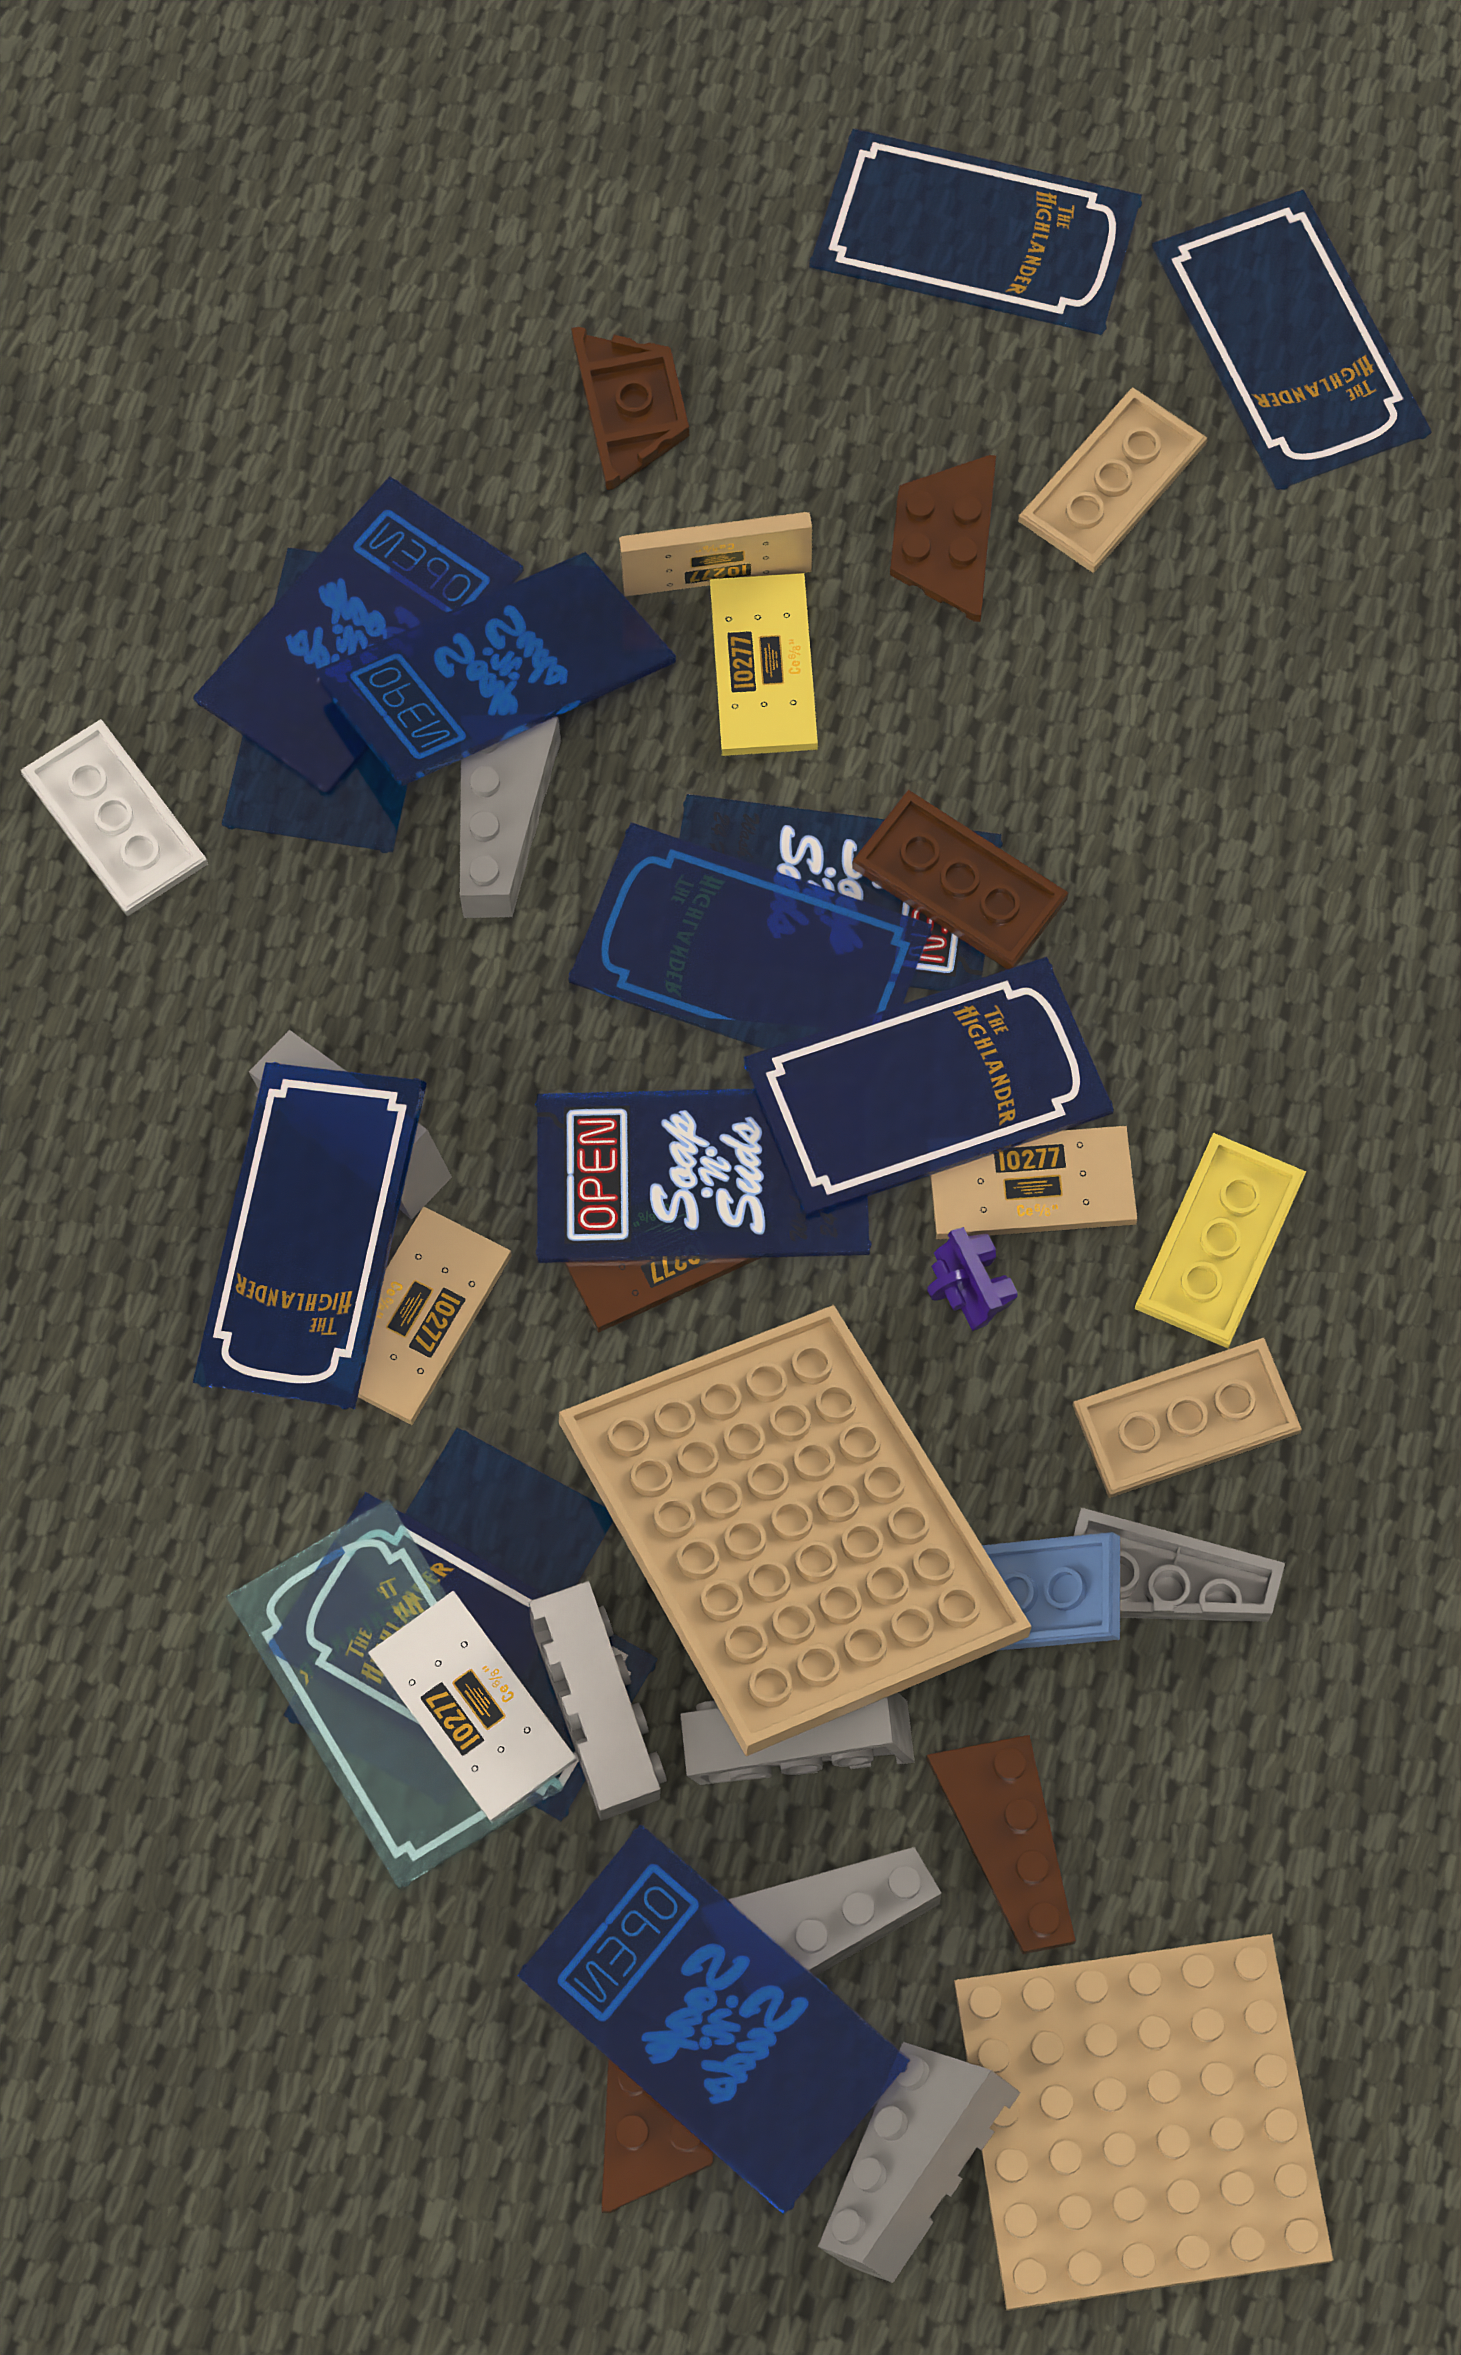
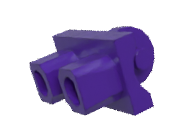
M964 1227L951 1230L948 1234V1241L934 1252L937 1262L931 1267L937 1279L928 1286L927 1291L932 1300L937 1301L947 1298L953 1310L962 1309L971 1330L975 1331L988 1325L997 1313L1008 1308L1017 1298L1018 1292L1011 1278L1006 1275L989 1279L984 1267L990 1266L996 1259V1249L989 1235L968 1236Z

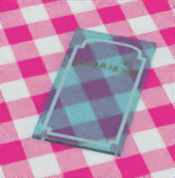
M388 1499L378 1503L373 1509L241 1588L233 1590L226 1597L398 1889L409 1886L413 1880L548 1797L557 1795L563 1789V1786L557 1776H555L491 1823L370 1657L369 1651L446 1596V1593Z

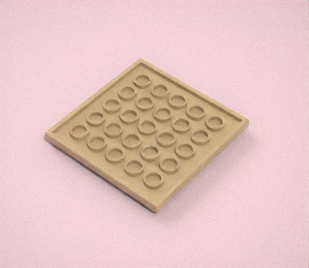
M1272 1934L954 1980L966 2062L992 2070L1021 2092L1010 2109L1006 2106L1003 2107L990 2127L994 2133L981 2151L1006 2311L1325 2264L1333 2261Z

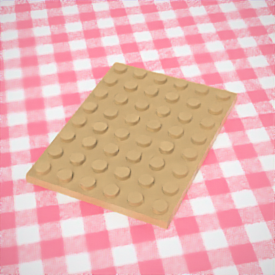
M834 1305L559 1412V1424L745 1756L761 1751L1011 1645L1030 1635L1031 1624Z

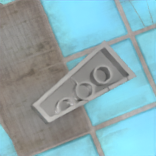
M587 1581L529 1601L531 1628L600 1821L660 1800L659 1784L667 1781L658 1753L655 1751L648 1754L642 1734L648 1733L649 1730L639 1702L631 1705L625 1687L631 1684L630 1676L622 1655H614L608 1638L613 1636V1630L604 1606H597L590 1582Z
M898 1692L749 1756H745L715 1701L699 1703L696 1705V1711L681 1714L686 1774L699 1785L772 1777L771 1767L780 1766L781 1773L787 1775L818 1773L823 1768L822 1762L832 1761L834 1766L850 1767V1769L871 1767L874 1756L892 1754L896 1756L897 1764L915 1763L908 1702Z

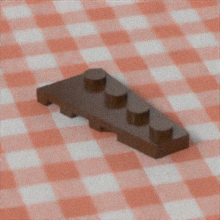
M1030 1735L926 1755V1759L946 1796V1800L970 1845L978 1865L986 1877L1022 1954L1075 1944V1935Z

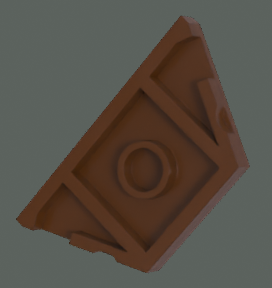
M574 327L571 328L572 340L606 490H611L689 437L687 415L670 347L654 343L640 344L631 338L613 335L612 340L587 335L586 328Z
M988 455L899 485L890 575L909 586L919 587L925 595L937 602L942 603L944 601L966 613V618L974 622H981L996 455Z
M626 2003L610 2021L602 2213H612L620 2209V2207L666 2188L682 2178L713 2166L715 2104H713L709 2097L715 2095L706 2088L704 2082L707 2078L715 2079L716 2072L704 2069L702 2062L704 2060H717V2053L710 2049H704L701 2045L698 2050L680 2047L672 2059L654 2064L649 2057L655 2055L649 2054L646 2051V2046L652 2043V2041H643V2035L647 2032L673 2029Z

